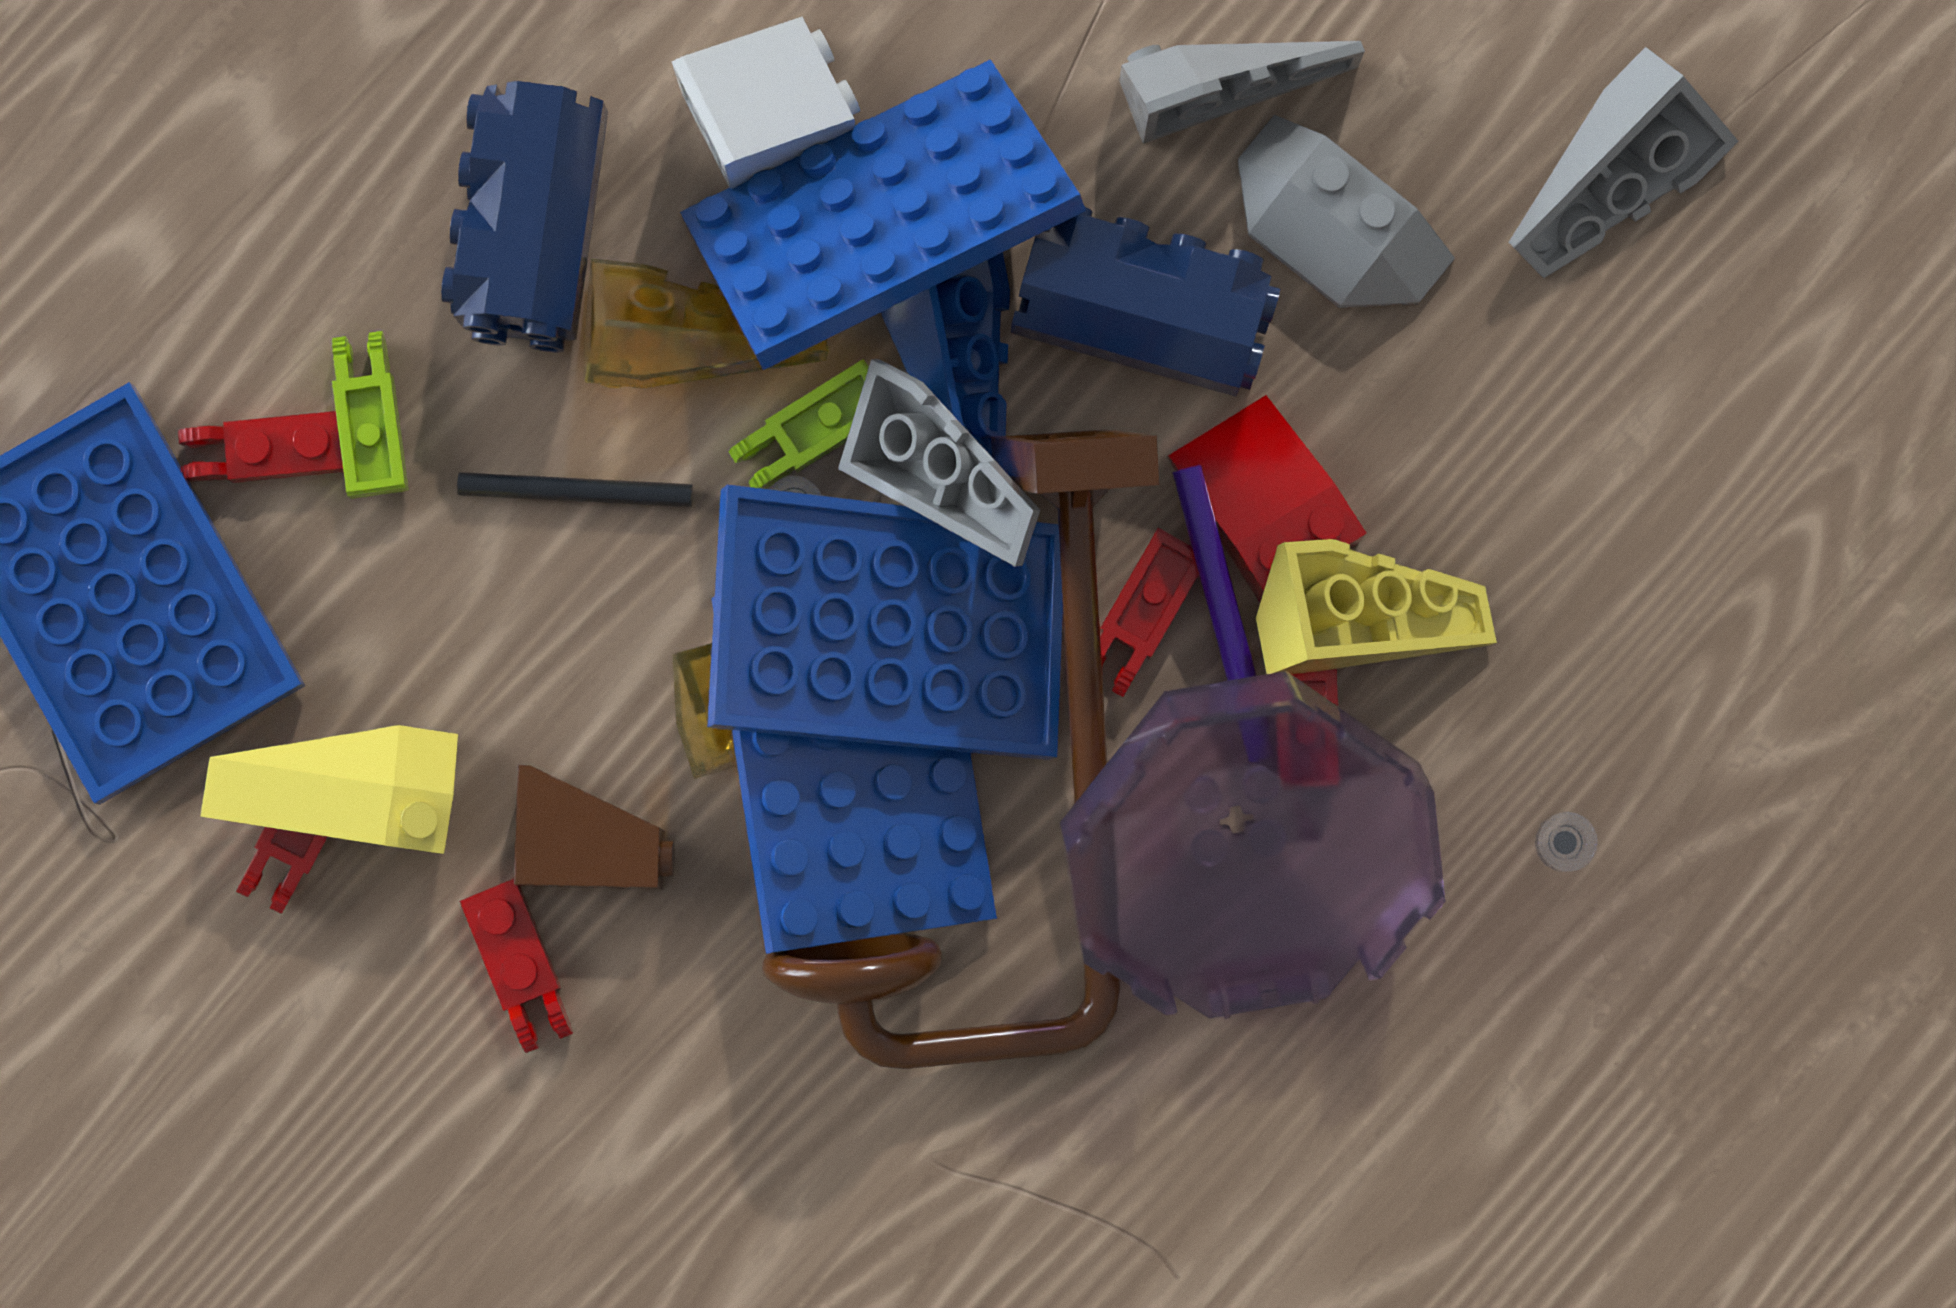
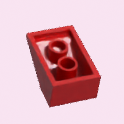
M1267 395L1167 456L1176 471L1201 465L1221 543L1259 602H1261L1278 545L1284 542L1334 539L1350 544V548H1352L1367 534L1336 484Z

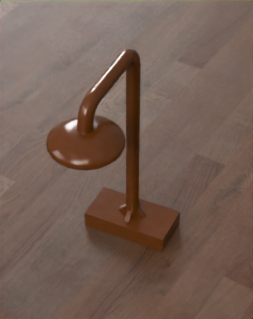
M1101 429L991 437L992 458L1023 491L1040 494L1058 509L1085 980L1084 999L1075 1012L1070 1016L1060 1019L898 1034L885 1030L877 1022L873 1010V1001L887 999L907 992L925 981L939 968L942 963V951L940 946L930 938L902 933L770 953L765 956L762 966L763 973L773 984L798 998L820 1003L837 1004L838 1016L846 1040L859 1056L880 1067L912 1069L1065 1054L1087 1047L1105 1033L1117 1012L1120 979L1093 507L1113 488L1160 485L1157 435Z

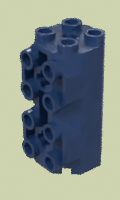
M523 81L507 82L505 94L500 92L497 84L487 86L483 95L471 94L466 117L467 129L474 130L471 152H462L458 169L459 187L467 188V199L470 202L467 210L454 209L452 214L450 243L457 245L454 267L445 268L441 288L442 302L450 303L451 314L454 315L458 323L463 326V329L472 331L471 340L496 346L506 345L507 338L530 340V348L552 353L564 352L566 341L577 340L608 119V111L603 100L590 96L589 107L576 103L577 91L563 86Z
M1085 207V212L1035 236L1018 296L1022 297L1019 311L1015 310L1011 324L1012 334L1235 397L1240 387L1248 390L1251 389L1265 347L1263 344L1254 342L1256 333L1266 335L1281 290L1280 288L1269 286L1271 275L1261 270L1264 261L1262 257L1237 249L1230 250L1228 255L1206 249L1207 243L1187 234H1173L1170 245L1157 244L1147 239L1150 227L1144 223L1124 217H1117L1115 222L1111 223L1091 217L1093 211Z

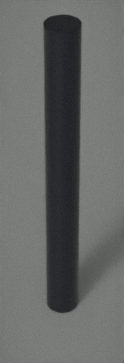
M459 472L457 479V493L460 496L692 507L693 484L468 472Z

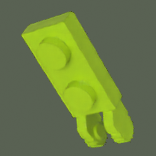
M383 331L370 332L368 335L367 350L371 360L372 375L355 378L353 350L347 336L332 338V352L336 380L332 381L347 496L350 499L409 491L394 376L390 373L388 350Z
M864 359L766 419L765 426L750 434L729 450V454L735 463L747 461L776 439L785 453L784 457L757 471L748 482L750 487L767 489L787 477L792 471L800 472L846 443L869 368Z

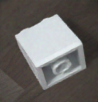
M803 17L682 56L672 61L681 93L731 189L749 181L754 174L763 170H771L800 156L810 146L824 144L853 130L855 127L853 115L860 112L858 102L846 80L836 84L827 64L835 61L832 51L821 30L818 29L810 33Z

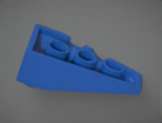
M1003 252L881 312L908 375L922 381L991 457V437L1006 436L1007 403L1002 395L998 393L999 365L1008 364V344L1000 342L1001 311L1009 310L1010 288Z

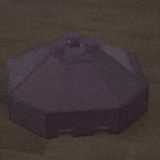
M1287 671L1164 691L1060 822L1075 928L1084 963L1103 976L1108 971L1130 985L1133 995L1164 1015L1177 1013L1173 995L1208 1018L1223 1016L1224 1019H1229L1233 1014L1309 1001L1312 1004H1317L1319 1000L1326 999L1359 959L1369 981L1381 979L1407 948L1403 939L1423 916L1431 920L1446 902L1435 795L1420 763ZM1233 806H1240L1243 814H1253L1252 820L1243 822V831L1239 833H1232L1229 825H1220V819L1229 817V808Z

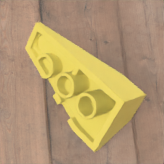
M1334 539L1284 542L1278 545L1256 616L1267 676L1323 671L1490 646L1497 643L1485 586L1431 569L1421 572L1395 564V558L1383 554L1369 556L1350 550V544Z
M396 725L213 756L209 759L200 817L444 854L454 795L458 734Z

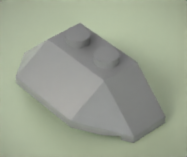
M1274 115L1238 158L1237 162L1241 178L1248 236L1338 308L1396 304L1418 305L1455 259L1415 206L1323 134Z

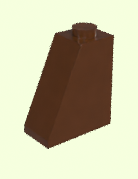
M518 765L514 885L523 887L663 889V877H673L675 845L674 841H665V830L531 765Z

